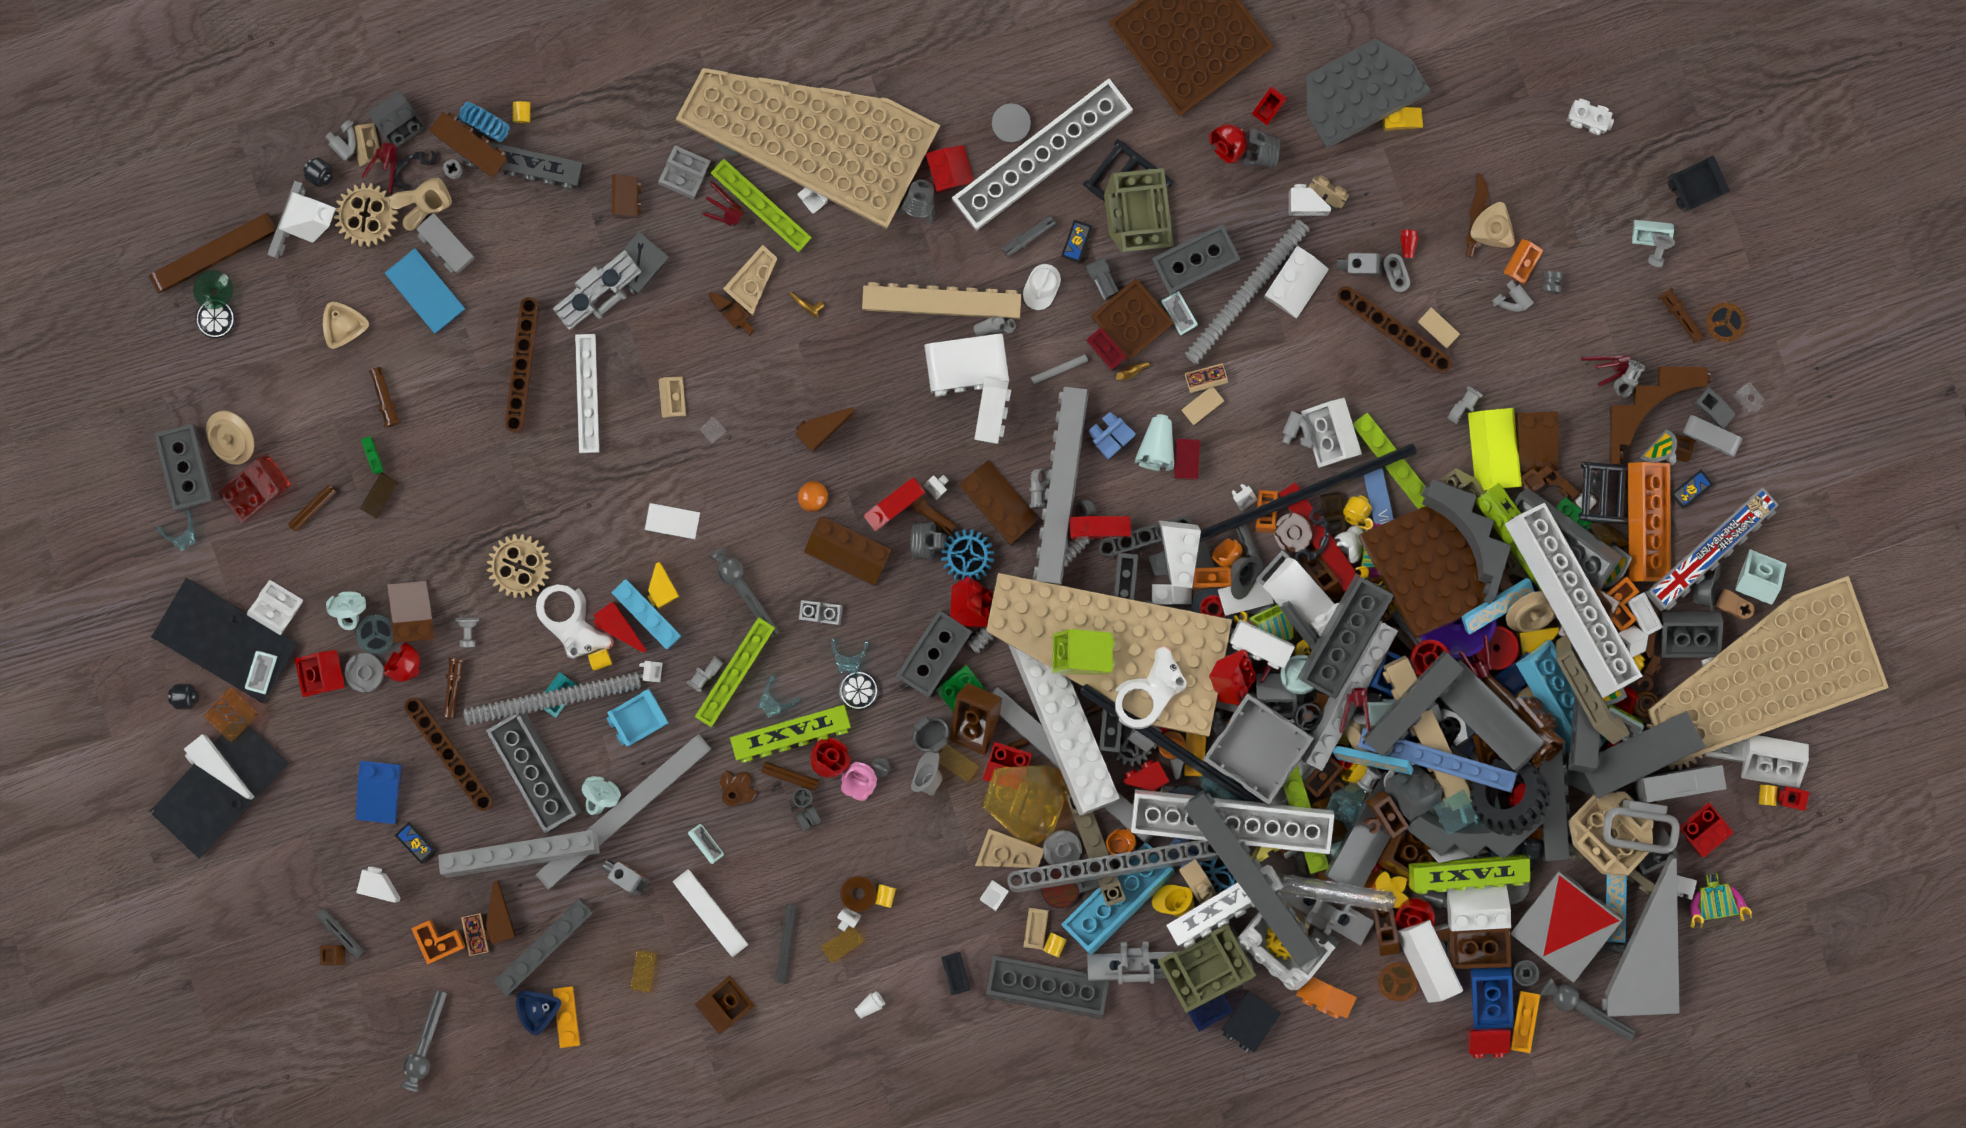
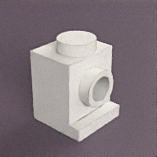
M1677 875V896L1683 897L1686 894V898L1692 900L1697 880Z

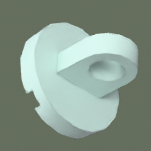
M351 591L339 593V596L335 598L334 596L330 597L326 602L328 614L337 618L339 625L343 629L353 630L359 622V614L366 609L365 597H361V594ZM344 618H351L353 622L349 623Z
M1306 655L1292 656L1289 658L1285 668L1281 667L1280 678L1282 684L1288 691L1294 694H1305L1314 689L1297 677L1308 659Z
M592 776L588 777L582 785V792L587 798L586 810L590 815H599L605 807H613L619 802L621 793L613 782L609 781L607 783L602 777Z

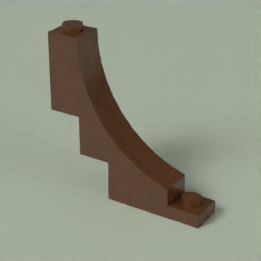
M1659 366L1657 368V386L1636 385L1634 388L1633 405H1611L1609 464L1619 465L1620 461H1623V449H1620V446H1629L1631 444L1634 433L1643 418L1660 401L1677 392L1707 387V383L1711 382V372L1708 371V367Z

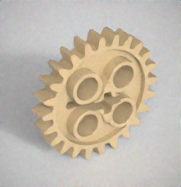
M362 183L361 189L354 185V191L347 188V196L341 194L344 199L343 201H336L340 208L335 209L339 215L334 216V219L340 222L335 224V226L342 227L339 233H347L344 239L352 238L351 243L353 245L358 241L360 247L363 246L364 242H366L367 247H370L373 241L377 246L378 239L385 242V234L391 237L389 229H396L392 222H398L396 218H393V215H397L398 211L392 210L393 208H391L388 201L391 196L386 197L388 193L386 190L380 193V186H377L374 190L372 183H370L368 188ZM370 198L371 200L367 211L369 214H371V216L366 218L365 232H362L361 230L365 219L361 215L362 213H366L367 199ZM356 199H362L363 205L359 209L353 206ZM377 202L382 203L381 211L374 212L373 205ZM353 218L359 219V225L356 228L350 227V221ZM372 222H378L379 228L376 231H370L369 225Z
M513 534V540L506 536V543L499 540L500 547L493 546L496 553H489V556L493 558L492 561H487L488 564L492 565V568L487 569V571L493 572L489 579L496 580L493 584L494 587L500 585L499 592L506 589V596H509L511 592H513L514 598H517L518 593L521 594L522 598H525V592L532 596V589L539 592L538 585L545 586V583L542 581L543 578L549 579L545 575V572L551 571L550 568L546 567L551 561L545 560L549 553H542L545 546L538 548V540L531 543V536L527 540H525L524 534L520 536V539L517 538L516 534ZM511 548L518 549L519 554L515 559L509 557L508 553ZM530 555H534L537 558V563L534 566L527 564V558ZM505 558L515 563L522 561L521 565L535 570V574L519 569L517 572L515 566L503 562V559ZM504 566L511 568V574L508 577H503L501 574ZM526 573L530 579L527 584L523 585L520 583L519 578L522 574Z

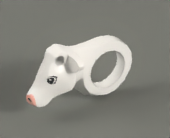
M558 584L548 586L541 592L536 603L537 616L543 625L561 640L569 658L576 659L606 648L610 649L613 646L614 640L610 634L600 632L585 622L586 599L579 588L574 590L569 586ZM554 592H566L574 600V613L564 622H554L545 613V601Z
M1161 646L1155 651V661L1146 679L1127 680L1115 690L1118 692L1115 700V711L1123 725L1132 729L1149 727L1160 717L1169 700L1186 688L1187 681L1174 661L1171 650L1168 647ZM1133 690L1147 692L1153 701L1151 714L1141 720H1134L1128 717L1122 708L1124 696Z

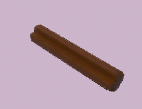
M327 485L289 522V527L293 531H297L336 493V490L331 485Z
M764 762L761 772L813 791L817 789L819 784L817 779L768 762Z

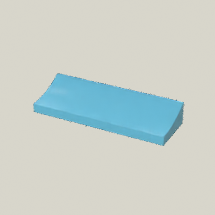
M1547 640L1532 653L1517 662L1516 665L1534 696L1543 703V709L1555 717V723L1559 727L1554 729V731L1566 742L1565 750L1569 755L1574 691L1556 660V647L1552 640ZM1600 734L1603 745L1607 741V739Z
M1144 843L1137 851L1151 849L1152 847L1148 843ZM1157 855L1149 857V861L1152 863H1157L1160 860ZM1132 858L1129 864L1131 866H1138L1140 861L1137 858ZM1172 867L1117 876L1126 899L1125 901L1107 907L1099 887L1061 925L1091 956L1176 873Z

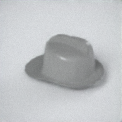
M926 752L919 760L911 783V789L914 792L922 791L933 796L942 783V774L938 769L940 760L938 752Z

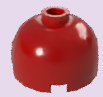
M1224 124L1215 128L1209 134L1210 144L1214 143L1217 148L1214 150L1215 153L1228 164L1233 162L1234 164L1244 156L1248 146L1246 133L1243 129L1232 124Z
M1434 639L1422 640L1416 644L1410 658L1411 665L1416 674L1420 676L1443 651L1450 655L1447 647Z
M405 642L399 646L402 650L398 653L394 651L384 666L386 672H383V674L395 682H406L410 678L415 679L420 673V655L414 647Z
M834 738L820 739L810 753V764L813 771L824 778H834L841 775L847 769L851 760L847 754V747L841 741Z
M1414 897L1407 899L1400 905L1395 916V923L1401 929L1429 920L1433 928L1435 925V911L1432 905L1422 898Z

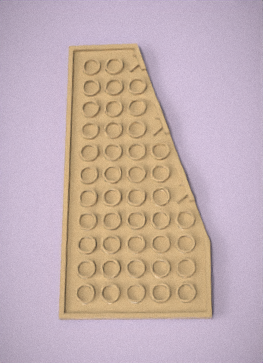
M705 68L701 70L676 118V122L885 229L888 228L940 127L937 123L888 98H876L852 94L846 91L791 84L785 81L760 77L754 78Z
M998 573L986 630L987 633L1015 647L1052 669V637L1054 633L1067 629L1113 633L1115 645L1113 649L1114 668L1112 673L1104 675H1061L1066 676L1081 686L1084 684L1090 685L1114 702L1118 695V692L1115 691L1118 686L1127 680L1146 679L1155 661V651L1161 646H1166L1171 650L1172 657L1186 679L1187 685L1183 691L1174 695L1169 700L1160 717L1152 726L1207 737L1210 735L1218 693L1215 692L1209 675L1216 662L1225 657L1232 620ZM1133 690L1124 696L1122 708L1134 716L1144 719L1151 714L1153 701L1147 692Z
M1849 576L1791 596L1648 709L1653 727L1687 711L1706 746L1667 766L1889 688Z

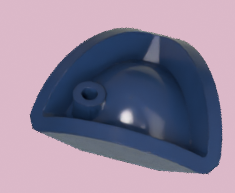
M520 991L516 998V1010L523 1027L535 1036L539 1035L546 1028L561 1006L559 998L538 992Z

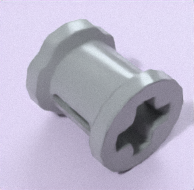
M451 159L444 163L443 170L449 178L457 179L462 175L463 168L458 161ZM455 165L458 170L457 172L453 171L451 174L449 167Z
M1368 766L1366 768L1367 772L1362 779L1358 780L1357 784L1365 791L1372 792L1374 784L1383 775L1376 768Z

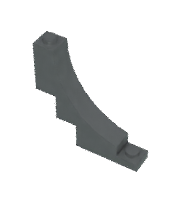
M1432 479L1429 485H1425L1421 494L1424 497L1422 505L1442 514L1463 534L1476 560L1478 581L1486 583L1483 589L1485 594L1484 602L1491 604L1496 597L1511 545L1489 537L1494 520L1472 513L1476 495Z
M1425 812L1411 820L1406 818V823L1409 826L1407 828L1409 832L1440 856L1455 844L1470 857H1474L1483 847L1487 846L1504 859L1543 824L1545 818L1542 815L1540 818L1542 821L1538 825L1535 823L1532 826L1533 829L1529 832L1524 830L1523 834L1516 835L1513 833L1512 836H1505L1503 833L1499 835L1493 830L1488 829L1484 823H1458L1442 819L1429 812Z

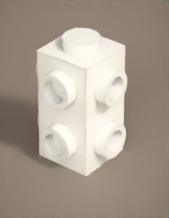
M1579 99V101L1575 100L1573 102L1567 121L1571 122L1570 125L1575 128L1581 129L1585 127L1589 129L1590 133L1600 135L1601 133L1604 134L1607 130H1611L1614 119L1611 118L1613 113L1608 112L1609 109L1601 105L1594 107L1590 105L1589 101Z

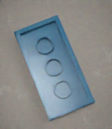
M416 248L385 272L387 277L434 334L465 310L463 305Z

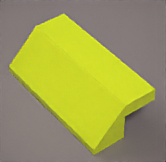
M1514 408L1468 413L1474 478L1477 479L1484 491L1497 483L1503 489L1522 487Z

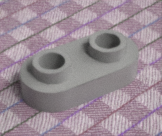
M1389 254L1383 261V267L1389 284L1395 292H1404L1410 285V279L1403 259L1398 254ZM1390 261L1396 262L1395 268L1390 267ZM1401 279L1403 285L1398 286L1396 280Z

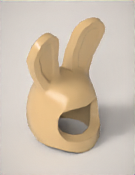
M438 177L425 181L416 190L397 192L388 200L389 205L393 209H400L409 204L416 203L417 207L403 218V226L409 231L417 228L426 215L443 211L452 204L447 187Z

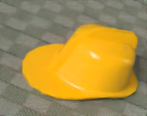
M1165 885L1152 898V905L1156 911L1176 917H1181L1195 908L1193 893L1187 887Z

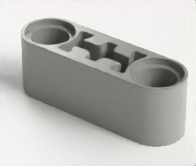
M1690 415L1682 432L1687 437L1732 457H1735L1742 442L1741 437L1693 415Z

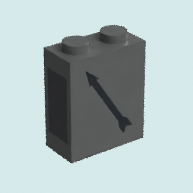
M640 232L621 251L622 253L626 250L641 270V273L624 287L632 294L635 291L640 294L670 260L663 251Z

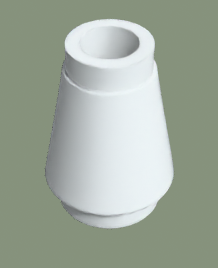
M878 992L870 993L855 1008V1012L862 1019L881 1010L885 1002Z

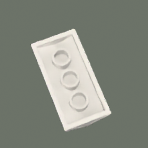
M1430 920L1397 931L1398 940L1428 1003L1446 1000L1463 991Z

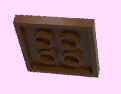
M1137 278L1091 315V318L1100 328L1102 327L1125 354L1128 361L1174 324Z

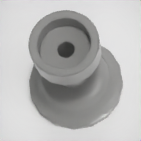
M1656 233L1653 234L1652 239L1657 248L1654 254L1649 255L1648 263L1655 267H1662L1664 263L1662 258L1664 249L1674 246L1675 241L1667 235Z
M456 618L459 626L464 627V639L460 640V647H475L471 627L476 626L479 618Z

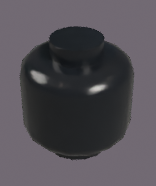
M321 158L310 159L304 165L305 179L315 186L328 185L332 181L333 168Z
M175 684L169 690L168 701L175 709L190 710L198 703L199 692L196 691L192 684Z

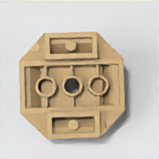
M1625 791L1611 792L1598 799L1593 794L1569 820L1573 846L1602 874L1626 877L1649 852L1609 845L1603 837L1605 816L1610 809L1622 807L1623 799L1634 800ZM1616 815L1612 820L1611 836L1615 839L1653 844V820Z

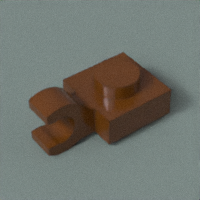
M737 301L722 314L735 330L741 326L749 336L755 331L746 321L750 315Z
M1551 463L1547 464L1540 471L1536 467L1532 468L1521 476L1523 487L1535 492L1547 483L1544 477L1553 472L1555 468Z
M1553 470L1552 473L1556 476V479L1551 481L1547 477L1545 479L1547 484L1558 485L1560 488L1559 493L1567 499L1569 497L1571 499L1575 498L1579 492L1563 479L1558 471Z
M1653 655L1643 677L1638 681L1639 687L1646 681L1649 683L1647 691L1652 690L1653 682L1651 678L1654 674L1658 675L1662 664H1660L1661 658Z

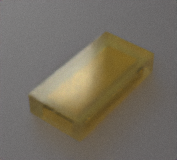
M946 745L939 754V763L967 783L979 768L978 765L949 745Z
M850 927L845 932L843 931L822 945L821 948L830 962L833 963L865 941L856 927Z
M637 950L631 990L651 992L657 953Z

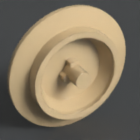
M229 411L216 412L208 419L206 437L213 452L229 464L238 465L248 461L254 451V438L246 422L235 413Z
M1537 591L1523 596L1509 608L1506 614V623L1515 631H1537L1547 626L1556 614L1543 591Z

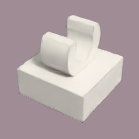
M933 475L924 484V487L938 500L946 492L947 489L944 485L949 480L944 475L937 480Z
M1241 484L1242 491L1237 494L1233 490L1232 494L1237 506L1243 511L1258 499L1249 486L1246 487Z
M645 661L639 664L640 667H644L643 674H638L640 678H643V681L660 682L662 663Z
M844 906L837 917L841 920L838 928L844 932L848 925L854 928L862 915Z

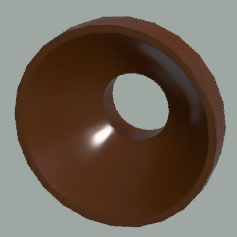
M851 877L841 887V901L851 911H865L875 902V886L866 877ZM855 888H862L864 890V897L857 900L853 897V890Z

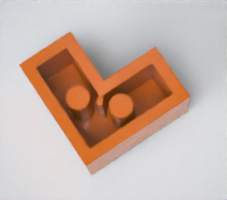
M1623 577L1605 592L1621 601L1612 620L1618 633L1624 631L1637 620L1625 606V603L1639 593V590L1628 577Z
M432 920L411 928L427 965L466 948L458 929L440 937Z
M1313 976L1296 994L1303 998L1302 1003L1311 1007L1315 1004L1317 1005L1315 1009L1325 1014L1327 1013L1336 1019L1339 1016L1347 1019L1357 998Z

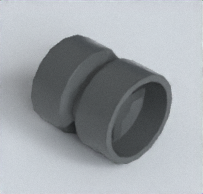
M1518 960L1511 968L1513 980L1520 985H1533L1539 978V968L1532 961Z

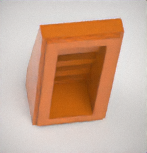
M1259 490L1257 507L1271 502L1262 501V498L1278 499V491ZM1277 511L1269 514L1272 517L1256 519L1255 531L1275 533ZM1260 522L1272 523V525H1271V524H1260Z

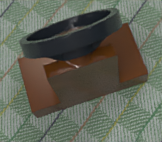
M1317 692L1315 702L1301 704L1294 714L1296 725L1303 730H1313L1321 722V712L1330 696L1323 692ZM1302 709L1301 714H1300L1301 719H1300V724H1299V723H1298L1297 716H1298L1299 711ZM1313 723L1311 727H1303L1305 724Z

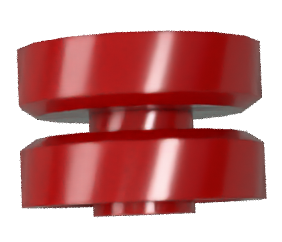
M1496 626L1494 634L1488 643L1492 669L1498 670L1508 667L1514 662L1518 654L1519 647L1516 637L1504 627ZM1498 644L1500 651L1495 652L1493 646ZM1482 649L1475 655L1478 660L1482 659L1485 662V652Z

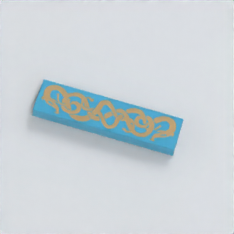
M1526 578L1498 594L1491 604L1485 602L1462 616L1466 632L1468 634L1475 632L1507 613L1517 600L1533 593L1534 589L1531 580Z
M1335 746L1333 750L1337 760L1409 775L1413 771V767L1408 760L1381 756L1380 754Z
M1607 875L1606 905L1623 917L1622 922L1611 934L1607 942L1626 941L1627 876Z

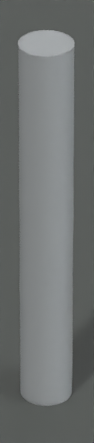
M1084 354L1031 377L1032 382L1037 384L1086 363L1088 359Z

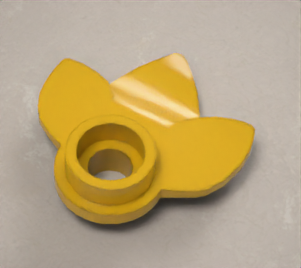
M1386 871L1381 873L1376 879V889L1372 895L1374 903L1378 906L1390 905L1391 907L1399 908L1404 901L1409 899L1402 893L1407 879L1402 876L1390 878ZM1380 893L1386 894L1385 899H1380L1378 896Z

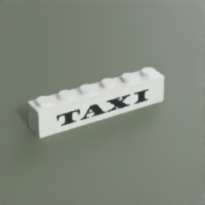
M1266 865L1260 869L1264 875L1267 873L1274 882L1271 885L1275 891L1283 888L1272 866ZM1236 883L1166 926L1176 944L1180 947L1188 948L1196 943L1195 940L1197 938L1209 936L1212 929L1217 926L1219 928L1229 923V919L1234 916L1238 918L1246 913V909L1251 906L1254 908L1255 906L1239 883Z

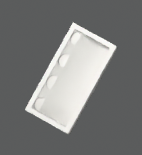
M1286 558L1262 586L1280 607L1284 602L1290 601L1316 636L1317 634L1310 623L1315 621L1317 616L1331 610V607L1335 605L1295 559Z

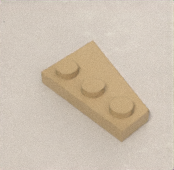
M762 245L723 288L751 315L755 311L777 257Z
M989 829L975 866L1037 868L1043 855V848Z

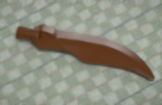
M1479 173L1476 174V191L1469 212L1471 226L1465 239L1468 247L1465 256L1473 258L1475 249L1481 246L1480 242L1471 237L1472 226L1478 216L1489 207L1488 188Z

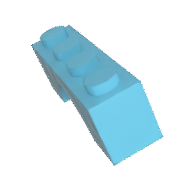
M627 579L611 592L666 650L682 637Z

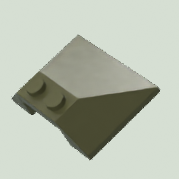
M1164 168L1112 173L1104 199L1108 232L1121 252L1173 247Z
M1228 924L1211 932L1209 937L1179 953L1173 952L1158 960L1185 1013L1256 977Z

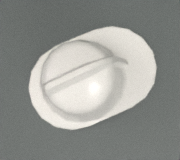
M1042 264L1035 267L1031 272L1023 291L1024 301L1030 308L1042 310L1050 306L1054 300L1061 282L1060 273L1055 267Z

